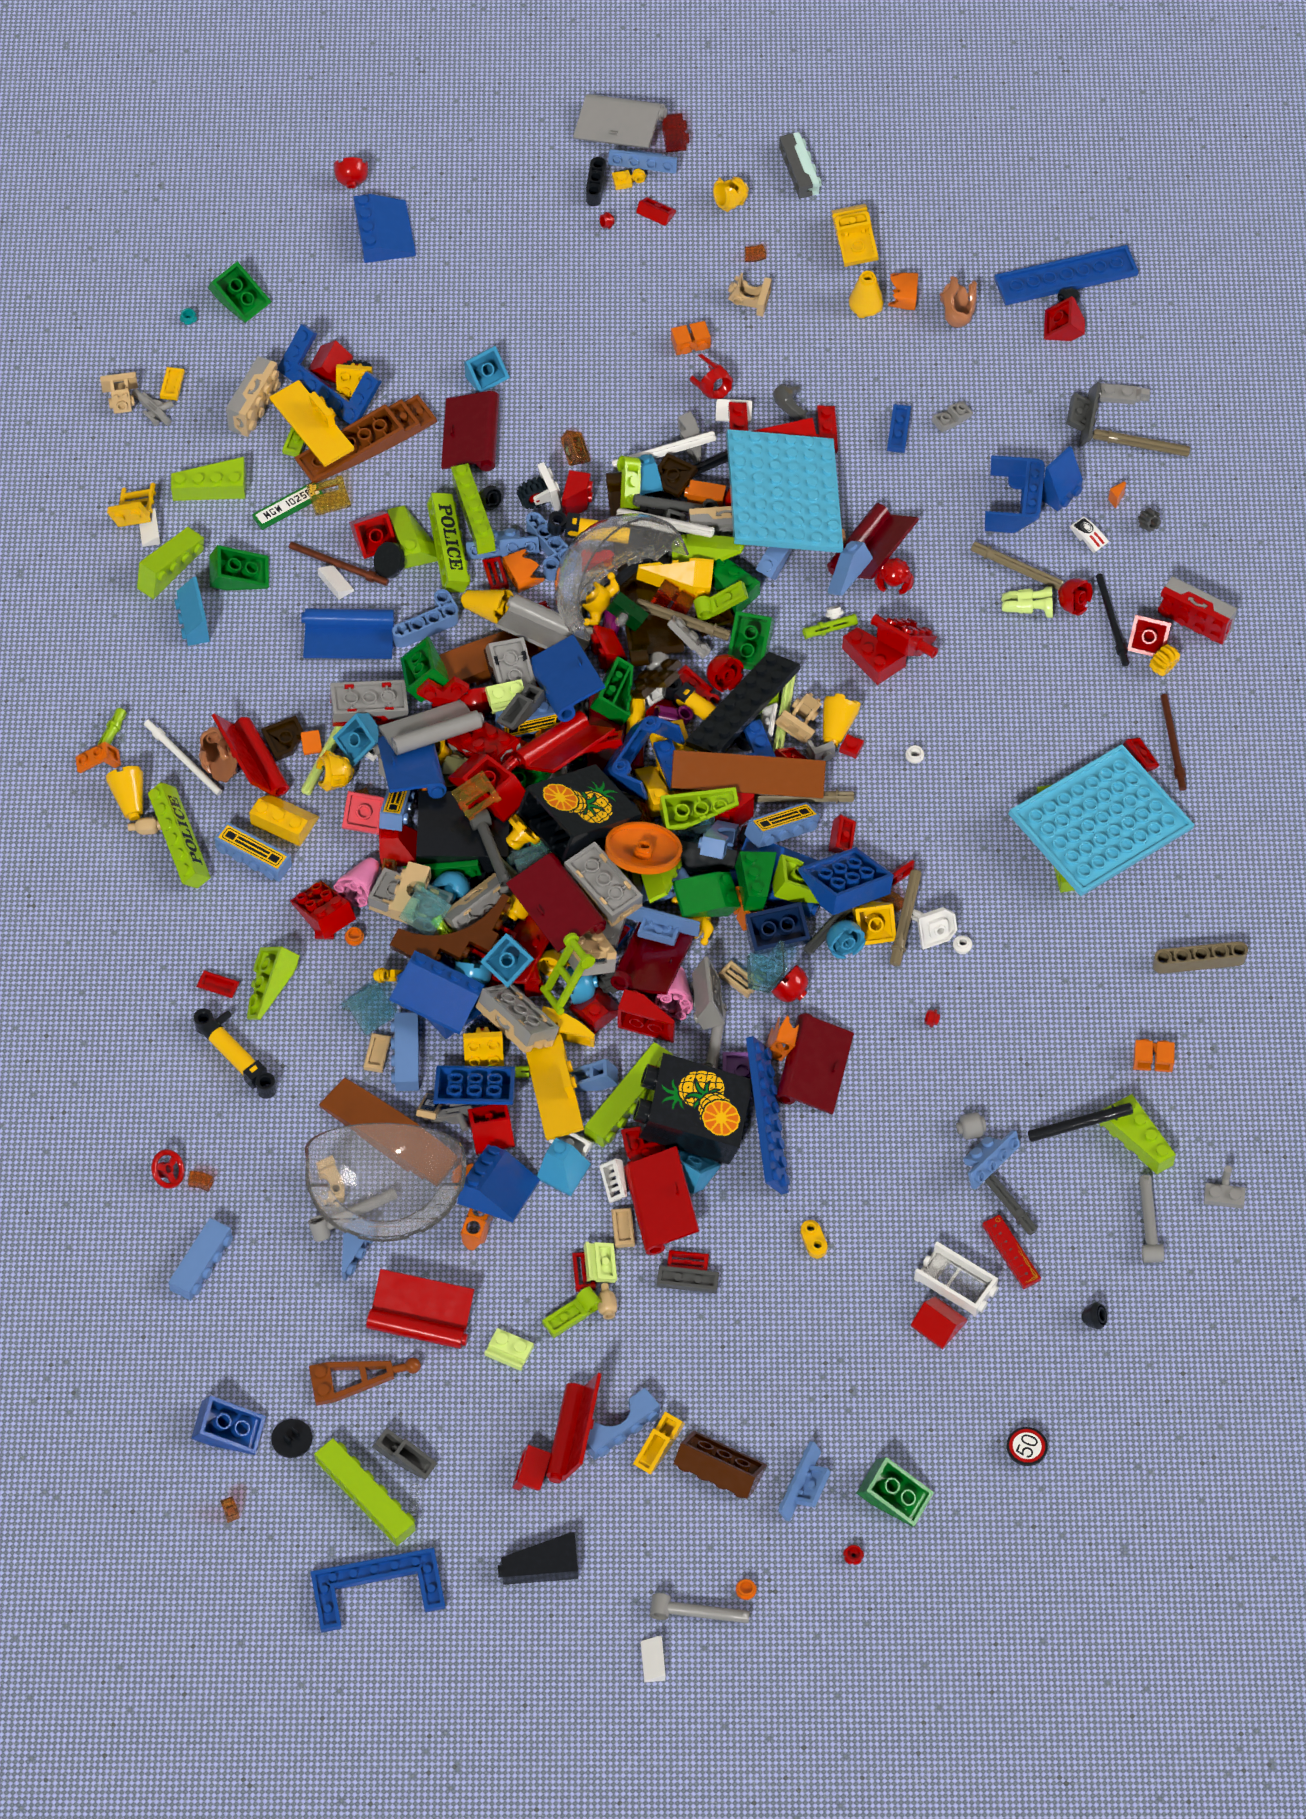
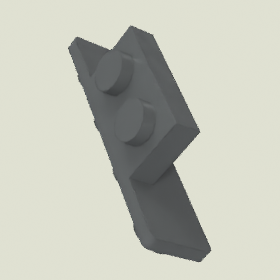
M1097 382L1089 389L1087 398L1077 393L1071 396L1066 424L1081 431L1080 446L1090 442L1093 438L1092 430L1096 423L1095 414L1099 407L1098 398L1101 395L1100 382Z

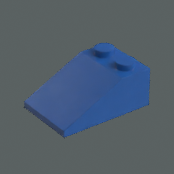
M1069 446L1045 470L1042 501L1056 511L1067 507L1071 499L1079 496L1082 492L1083 479L1072 447Z
M210 1395L201 1402L191 1439L209 1446L255 1455L266 1416Z

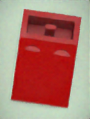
M322 881L313 884L309 889L297 894L295 898L290 900L291 904L313 930H316L324 939H327L356 920L349 901Z

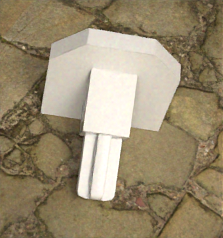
M944 907L927 913L913 910L911 919L918 923L920 944L923 950L950 941L956 933L957 923L953 911Z

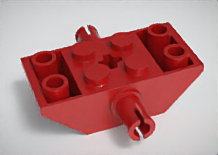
M875 614L871 619V624L878 627L877 639L904 655L921 656L924 653L931 658L937 655L939 649L931 645L937 636L933 635V631L929 628L917 626V622L910 618H907V620L904 618L891 619L888 617L884 619Z
M473 754L448 777V780L468 794L464 800L458 803L461 810L465 808L464 812L467 813L476 803H479L502 822L508 820L518 810L526 791L517 777L511 773L519 765V761L511 755L503 764H500L488 754Z

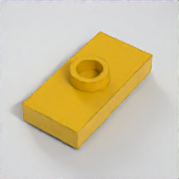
M166 368L160 391V399L178 401L185 374L184 369Z

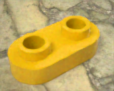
M814 1220L805 1221L801 1225L800 1234L807 1252L813 1258H822L826 1255L828 1246L821 1227ZM812 1227L814 1230L809 1231L807 1228ZM819 1244L821 1247L816 1248L814 1245Z

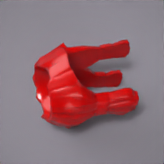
M699 354L698 356L709 365L708 368L711 371L703 377L701 382L692 375L689 378L690 382L710 399L724 398L732 390L733 378L722 365H718L703 354ZM722 379L720 388L713 390L716 380Z

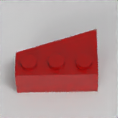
M858 627L843 636L842 649L876 685H879L906 667V655Z

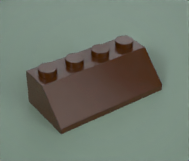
M696 1431L691 1432L681 1442L673 1463L684 1472H691L703 1481H710L716 1487L723 1490L727 1489L733 1492L735 1496L746 1499L754 1492L767 1467V1464Z

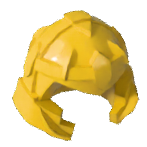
M719 177L713 187V196L716 204L726 212L736 208L738 205H743L749 193L747 184L740 177H733L725 182Z
M328 750L318 758L316 768L321 770L322 766H325L324 781L318 782L321 788L325 791H331L349 784L354 775V768L348 758L335 755Z

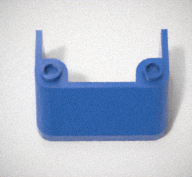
M991 455L990 476L1008 477L1009 486L1013 489H1022L1019 513L985 511V531L1016 533L1039 519L1045 464L1042 460Z
M647 716L635 723L624 737L623 745L616 749L602 770L607 777L614 780L618 789L644 800L648 799V795L642 781L630 777L628 774L631 771V763L651 733L672 739V741L682 745L685 744L679 725L656 716Z

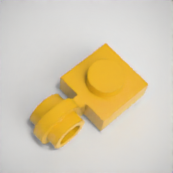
M635 169L632 175H630L629 170L612 173L615 190L631 188L632 182L642 183L646 178V174L642 169Z
M378 968L374 971L373 978L378 983H385V981L397 982L396 976L404 970Z

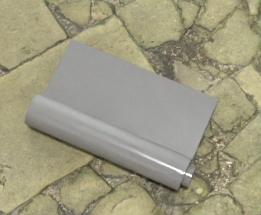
M587 94L573 138L649 149L657 121H662L666 118L667 108L661 103Z
M515 594L514 597L510 596L507 602L509 608L496 624L497 628L519 638L524 637V640L544 649L555 645L574 634L584 652L592 643V627L585 626L583 623L518 594Z
M458 700L381 725L379 730L395 754L400 755L482 728L484 717L477 710L470 711L463 701Z

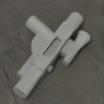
M138 389L133 390L132 394L149 411L144 410L143 413L151 420L154 426H157L159 422H163L166 426L171 424L172 421L163 412L174 407L171 400L162 403L159 400H152L145 392L141 393Z
M449 1104L450 1107L454 1106V1108L442 1109L435 1120L423 1118V1122L431 1121V1123L447 1121L450 1124H459L464 1132L469 1130L465 1119L468 1116L467 1109L481 1107V1105Z

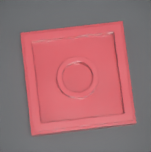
M348 791L342 829L379 835L380 810L385 797Z

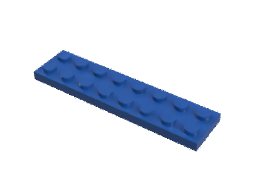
M1124 245L995 274L994 280L1006 306L1055 295L1063 288L1077 290L1138 276L1139 271L1128 246Z
M754 1036L746 1038L765 1183L783 1195L789 1193L788 1185L790 1181L785 1168L787 1167V1160L783 1153L785 1144L781 1138L782 1124L778 1116L780 1108L776 1102L777 1088L773 1080L775 1071L771 1065L772 1052Z

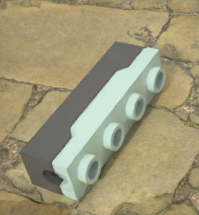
M799 132L780 136L779 149L799 199L819 195V187L822 186L821 179L816 175L815 164L811 163V154L806 150L805 139L801 138Z

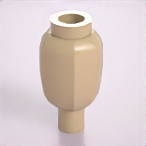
M153 816L140 818L135 823L128 824V831H136L142 835L156 834L159 830H162L157 817Z
M608 1283L601 1284V1292L598 1295L602 1303H598V1311L603 1315L604 1319H613L618 1308L616 1297L609 1290Z

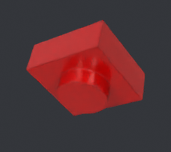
M847 734L839 748V752L856 759L864 745V740Z

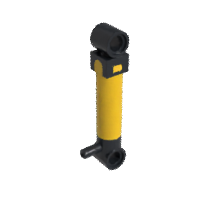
M561 511L552 512L549 515L547 524L548 532L554 536L564 533V537L577 539V536L631 543L633 544L632 555L634 557L639 556L640 547L648 549L655 543L657 537L656 528L650 524H645L642 527L580 518V514L568 512L567 517Z
M680 678L675 680L668 688H662V696L665 699L673 701V704L678 708L680 706L689 707L702 720H705L716 708L715 705L695 693L696 688L687 682L682 685ZM744 731L725 751H728L735 743L743 751L751 750Z
M205 1008L197 1010L193 1016L196 1031L203 1034L244 1076V1081L252 1089L257 1088V1093L261 1098L268 1099L273 1097L277 1091L274 1076L267 1072V1068L259 1060L255 1061L221 1026L232 1014L229 1011H225L215 1019L210 1010Z

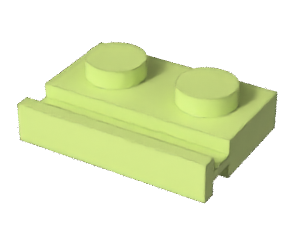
M522 679L485 688L492 714L505 710L516 693L520 694L523 691Z
M585 1242L584 1255L587 1281L595 1280L596 1282L615 1283L617 1281L614 1243Z
M497 1328L484 1354L489 1358L522 1371L534 1348V1343Z

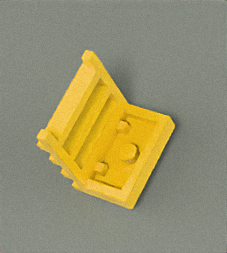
M154 482L151 483L150 489L126 493L127 489L125 487L122 488L119 505L108 507L107 514L118 527L151 522L150 513L153 512L151 507L154 504L153 496L156 495V484Z

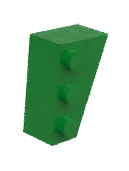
M718 559L714 561L712 585L717 592L728 588L740 580L745 583L749 598L731 607L735 615L736 611L742 612L760 595V581L729 559L723 561Z
M617 656L602 680L606 688L596 693L590 708L622 726L630 717L631 712L629 707L632 697L630 692L633 682L634 665Z
M739 852L735 869L744 911H763L777 852Z

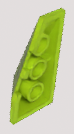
M405 505L387 509L397 544L404 551V568L436 562L437 556L433 540Z
M682 534L675 539L671 548L672 560L687 562L689 558L714 559V561L720 559L723 561L741 554L745 545L734 544V538L728 536L714 535L709 538L695 534Z
M780 855L772 882L774 897L790 902L818 903L798 872V868L802 867L804 862L790 856Z

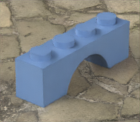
M716 820L713 825H710V829H707L706 833L703 834V837L699 839L698 848L701 849L700 855L723 859L726 855L727 846L733 847L736 843L739 824Z
M643 1388L629 1398L630 1413L624 1422L616 1426H604L597 1422L593 1424V1429H590L586 1450L594 1460L598 1457H604L612 1447L621 1445L626 1440V1437L632 1433H638L643 1428V1425L647 1422L651 1423L659 1417L660 1405L646 1388Z

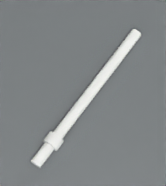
M150 720L145 721L144 725L152 732V736L157 741H161L217 796L222 793L223 790L165 735L166 733L160 727L157 728Z

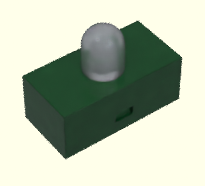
M621 592L616 595L606 608L607 611L616 617L615 624L618 627L627 625L633 631H636L649 615V613Z

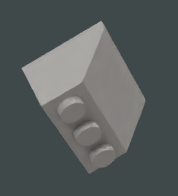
M707 956L702 959L693 971V981L690 982L691 990L694 993V997H692L693 1006L696 1008V1012L693 1013L694 1019L703 1030L725 1024L720 978Z

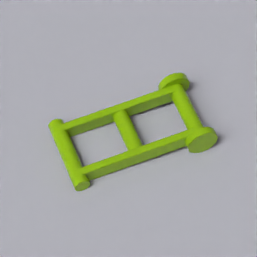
M569 933L565 936L563 942L566 947L546 984L540 987V991L558 1015L564 1013L563 1008L584 970L592 967L595 963L593 955L586 954L579 945V937L576 933ZM574 950L581 960L571 976L564 966ZM559 975H561L567 985L557 1001L551 990Z

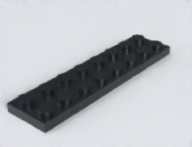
M768 652L685 740L686 746L699 752L723 753L800 670V664Z

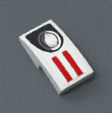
M1084 516L1070 526L1080 541L1084 540L1093 554L1109 543L1103 533Z

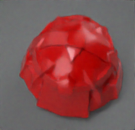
M893 558L886 561L875 575L874 581L879 590L883 592L886 591L884 582L892 587L904 583L902 589L898 590L901 595L912 588L914 576L911 574L905 561Z

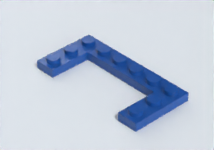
M301 324L277 370L292 382L299 380L309 393L315 391L319 397L322 396L324 398L326 406L328 408L331 407L336 415L348 424L354 423L362 418L382 381L370 372L365 371L353 395L348 400L301 364L317 336L315 331L307 325Z
M761 719L752 721L743 730L752 753L745 755L776 757ZM672 739L654 742L653 749L669 790H679L671 788L673 750H675Z
M434 1548L310 1571L321 1633L342 1629L335 1590L418 1574L425 1612L446 1609Z

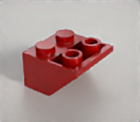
M594 625L593 634H591L593 642L591 649L593 654H597L599 658L598 664L600 669H604L606 673L617 656L627 661V657L614 629Z
M487 1105L467 1109L476 1155L482 1154L487 1145L497 1146L500 1149L515 1147L507 1105Z

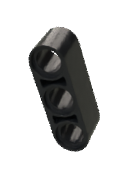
M594 157L590 162L586 185V202L590 206H598L602 201L606 177V161L602 157Z

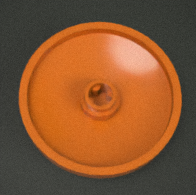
M628 822L614 827L608 833L605 842V852L608 858L620 868L633 873L651 875L667 872L677 866L682 855V844L679 838L665 827L649 822Z

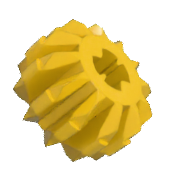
M1167 644L1153 655L1149 667L1158 675L1165 676L1176 666L1180 659V654L1174 647Z

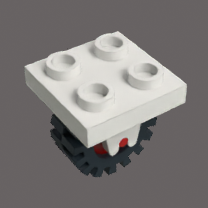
M544 462L537 465L540 476L537 478L533 477L532 480L527 479L526 483H521L522 486L518 487L517 495L522 506L526 509L529 507L530 509L534 507L539 508V505L543 506L545 505L544 503L551 502L554 511H559L562 509L560 505L562 497L559 486L553 480L554 476L550 467L546 468Z

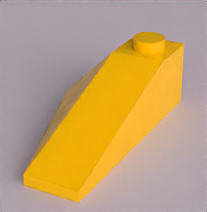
M689 558L687 562L672 560L671 564H663L661 562L639 564L636 579L671 592L675 591L679 595L696 599L699 596L709 597L714 559Z

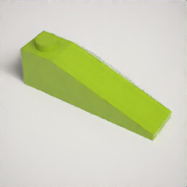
M736 787L660 796L659 804L662 824L670 831L687 829L739 806Z
M681 859L677 866L667 872L651 875L641 874L650 903L668 895L673 885L672 878L677 877L676 870L682 867Z
M282 946L260 947L253 969L256 972V978L251 983L254 992L249 998L247 1019L260 1020L294 974L300 955Z

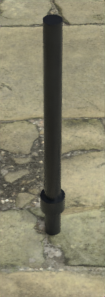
M1100 573L1096 575V579L1115 639L1116 653L1120 656L1122 666H1128L1127 647L1123 643L1103 574Z

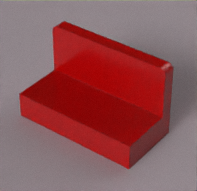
M528 1445L522 1452L512 1488L520 1491L523 1486L539 1491L551 1453Z

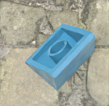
M496 346L464 361L465 377L478 393L484 392L510 378Z

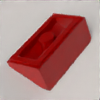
M646 197L639 201L636 213L666 226L675 215L676 210Z
M1140 738L1127 739L1123 743V746L1147 772L1160 766Z
M839 815L833 820L829 852L841 853L852 849L856 821L843 815Z
M914 860L906 861L890 871L894 875L892 886L910 875V871L914 870Z

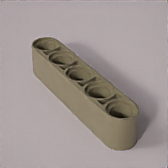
M1228 942L1160 949L1155 953L1153 969L1157 973L1165 974L1241 966L1246 961L1248 947L1243 942Z

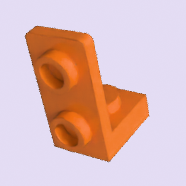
M103 742L77 755V772L83 773L102 762L114 768L121 766L119 749Z

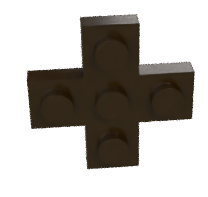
M666 659L661 662V666L657 670H644L640 672L638 678L633 681L636 689L631 694L634 699H645L656 688H668L680 677L676 671L682 666L679 659Z

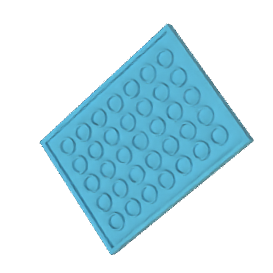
M728 429L726 438L734 544L841 553L843 551L834 439Z
M1122 744L1012 808L1008 813L1080 896L1103 884L1194 827V823Z

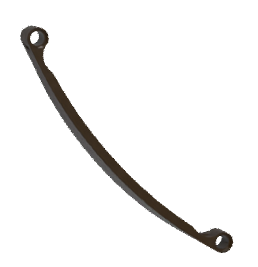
M622 472L606 473L611 522L636 526L633 521L616 517L617 509H620ZM613 541L617 574L637 558L632 555L633 544ZM640 547V554H642L645 549ZM637 572L619 587L620 592L634 603L640 598L668 608L660 588L637 580ZM649 614L636 631L625 625L630 662L634 667L650 665L649 655L654 652L671 654L685 651L683 641L667 625L669 620Z

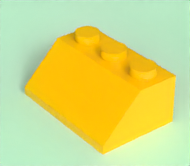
M270 794L258 798L249 812L251 825L298 846L302 845L319 819L318 815Z

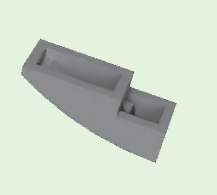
M691 411L678 416V429L681 431L680 440L700 434L697 422ZM701 445L685 450L695 465L701 462Z

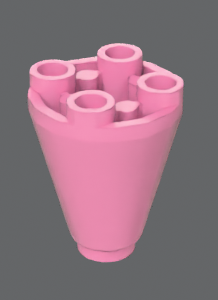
M374 858L363 860L342 875L335 883L334 889L349 901L351 907H363L368 904V896L376 883L380 865L378 861Z
M682 967L679 968L668 994H657L655 997V1005L671 1018L679 1020L685 1019L687 1014L693 1009L692 994L686 973Z

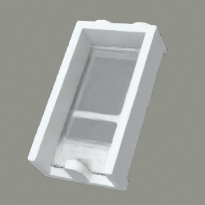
M938 1241L935 1243L934 1252L931 1256H926L923 1267L921 1269L917 1268L914 1276L915 1281L931 1288L973 1314L974 1317H976L979 1311L982 1313L988 1304L987 1300L990 1296L993 1298L999 1289L997 1287V1277Z

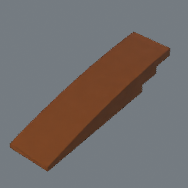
M417 394L405 402L401 399L389 407L384 404L343 428L341 432L354 446V451L324 467L310 449L297 455L294 459L310 481L317 483L407 440L437 423V419Z
M503 631L440 654L439 656L447 669L449 681L454 676L469 685L475 682L477 685L490 681L491 676L484 649L488 643L519 637ZM525 640L529 659L546 650Z
M673 750L671 788L706 791L736 787L737 793L823 799L826 761Z
M344 1078L319 1104V1107L407 1172L412 1171L423 1180L426 1178L438 1188L464 1161V1156L435 1135L347 1078Z

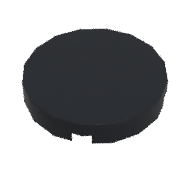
M385 542L377 548L373 561L374 568L379 576L391 579L398 575L399 570L403 569L405 556L399 544Z

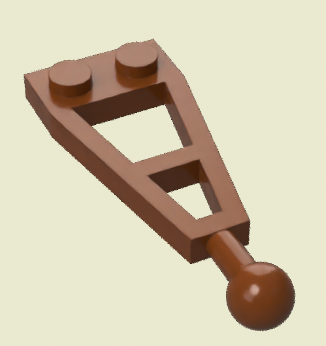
M412 1357L403 1364L393 1366L391 1361L326 1362L311 1365L309 1370L316 1406L340 1401L395 1379V1373L407 1371L408 1373L415 1374L419 1372L421 1363L417 1358ZM387 1369V1373L368 1380L366 1370ZM360 1370L362 1383L335 1393L331 1371Z

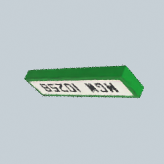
M311 482L252 514V517L261 530H264L323 498V492L315 483Z

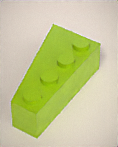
M244 457L171 473L173 501L245 499L246 469Z
M186 527L140 561L137 589L154 600L204 550V537L191 528Z
M1131 1094L1112 1104L1116 1107L1131 1103L1133 1114L1120 1117L1117 1121L1113 1119L1102 1122L1099 1125L1101 1127L1104 1126L1114 1138L1117 1137L1124 1144V1147L1129 1151L1132 1150L1138 1156V1159L1156 1174L1172 1167L1176 1154L1135 1097ZM1110 1105V1106H1108V1107H1106V1108H1104V1109H1102V1110L1112 1108V1107H1111L1112 1105Z

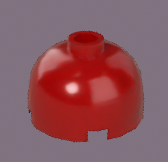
M355 157L343 158V162L340 163L337 160L334 163L335 178L339 183L347 186V188L354 189L366 180L368 176V162L364 163L361 158Z
M1081 578L1067 580L1058 590L1060 606L1071 614L1082 615L1088 608L1085 607L1087 601L1091 602L1093 590L1091 583Z
M729 654L718 655L710 661L707 667V679L718 691L724 692L727 689L731 691L740 683L743 677L741 671L744 669V666L740 660Z
M486 687L468 690V694L463 695L458 700L463 701L470 711L477 710L478 713L481 712L483 717L486 718L485 715L492 711L485 692Z
M796 964L771 992L777 999L786 1003L793 1002L796 999L800 1001L808 993L805 990L808 986L807 974Z

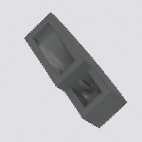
M528 683L520 694L516 693L497 719V723L511 730L519 727L546 699L544 690Z
M388 1428L381 1433L372 1448L395 1464L424 1480L427 1479L438 1464L406 1438L404 1440Z

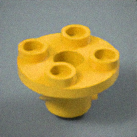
M517 814L510 817L508 821L513 826V830L506 837V842L511 848L520 850L525 843L532 842L535 845L540 843V838L523 823L524 821Z

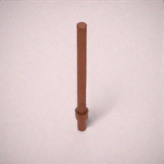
M294 542L289 544V548L364 577L369 582H377L385 586L389 583V579L377 575L374 571H366Z
M1162 694L1160 697L1175 766L1174 776L1178 781L1179 790L1184 791L1187 789L1185 783L1186 773L1181 763L1168 695Z

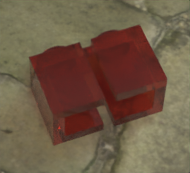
M682 113L668 114L662 120L666 153L686 151V144L689 143V133H685L687 121L683 120Z
M664 580L651 603L667 608L672 600L674 603L670 609L686 615L693 605L695 598L683 590L678 592V587Z

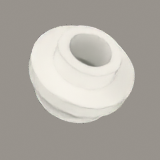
M831 606L826 608L827 612L825 615L830 617V620L841 618L840 615L844 612L841 610V606Z
M913 745L907 749L906 759L914 764L920 763L924 759V751L920 746Z
M958 936L953 941V948L959 954H966L972 949V941L967 936Z

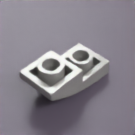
M962 401L950 405L945 412L933 415L931 421L942 433L970 418L973 412Z

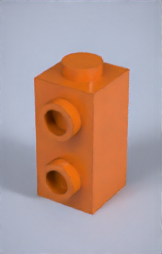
M690 480L689 487L685 488L684 497H687V502L703 504L706 499H713L718 503L719 507H723L726 485Z

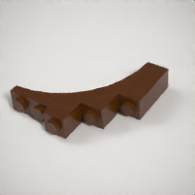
M502 894L495 906L483 918L457 932L444 935H422L398 928L390 943V947L392 950L411 958L414 951H417L438 962L442 959L441 952L463 962L464 958H468L472 948L470 946L488 953L500 940L499 934L495 931L500 930L504 914H508L512 907L510 896Z

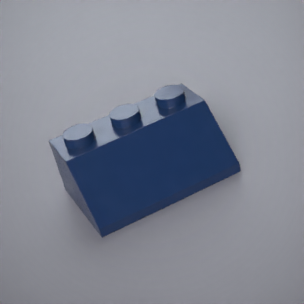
M801 902L745 914L747 938L752 956L804 945L811 939Z

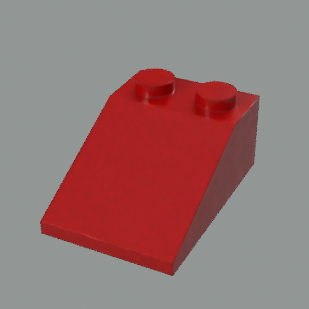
M625 989L618 1006V1028L674 1043L675 1021L644 994H640L636 990Z

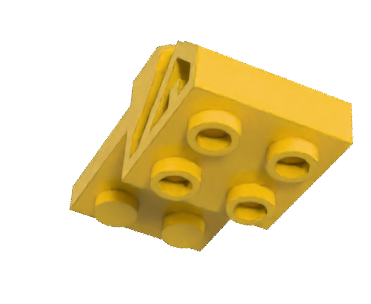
M866 204L831 210L844 267L879 260Z

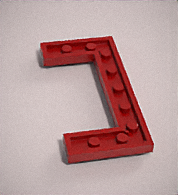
M729 402V429L748 431L747 403ZM817 405L818 434L816 435L822 438H833L835 454H837L838 440L835 406Z

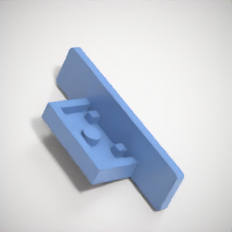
M609 149V165L674 174L677 171L676 157L630 149L628 151Z
M513 528L506 529L505 531L492 530L496 551L478 555L474 542H466L467 559L504 557L522 549H526L525 553L538 554L540 552L537 535L520 537L519 530Z
M641 907L626 917L627 919L641 922L637 933L638 937L671 946L675 945L679 933L698 937L700 933L699 921L646 907Z
M1012 1130L1002 1140L985 1137L963 1158L965 1165L973 1167L968 1172L972 1189H977L1020 1147L1017 1131Z
M810 1441L804 1450L803 1457L796 1467L794 1477L788 1485L783 1501L779 1505L778 1511L785 1521L791 1520L797 1504L815 1508L831 1473L828 1468L815 1466L821 1450L813 1441Z

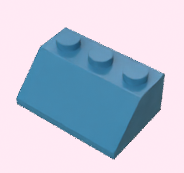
M192 577L176 591L177 599H174L176 610L180 609L181 612L177 614L179 624L184 626V628H181L182 638L187 640L188 646L210 642L197 577Z

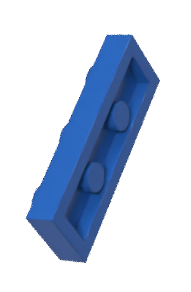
M893 404L887 451L905 453L911 406Z

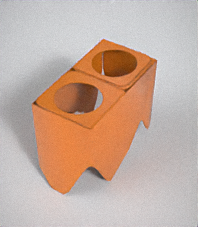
M918 273L890 274L891 281L897 289L893 290L895 302L888 303V306L915 310Z
M526 549L503 557V568L518 593L544 581V578H536V575L533 574L539 564L532 559L524 557L528 554L525 553Z
M788 1015L780 1028V1017H778L775 1030L773 1027L771 1028L765 1045L770 1048L772 1058L778 1061H782L794 1048L799 1025L796 1028H792Z
M469 1209L461 1230L463 1245L468 1250L473 1251L480 1244L485 1243L490 1221L493 1220L492 1215L476 1216L473 1213V1209ZM471 1221H476L480 1224V1230L476 1234H471L467 1231L468 1223Z

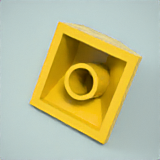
M870 901L852 908L853 922L858 924L865 934L866 942L864 945L895 940L896 927L893 903Z

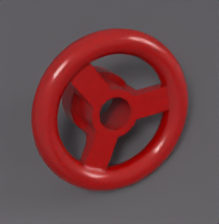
M169 1149L159 1151L154 1156L151 1165L153 1178L161 1187L172 1189L182 1182L185 1172L184 1163L175 1151ZM162 1156H171L168 1162L158 1163ZM177 1162L179 1173L175 1179L173 1166ZM161 1178H167L170 1183L164 1182Z

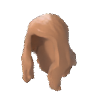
M951 276L950 284H947L943 292H940V301L945 307V320L951 327L960 328L967 325L974 314L977 301V283L972 281V284L968 285L969 292L967 293L966 288L958 284L957 277Z
M211 727L200 736L199 760L202 768L208 774L211 773L213 779L227 783L237 773L238 762L230 753L231 749L219 728Z

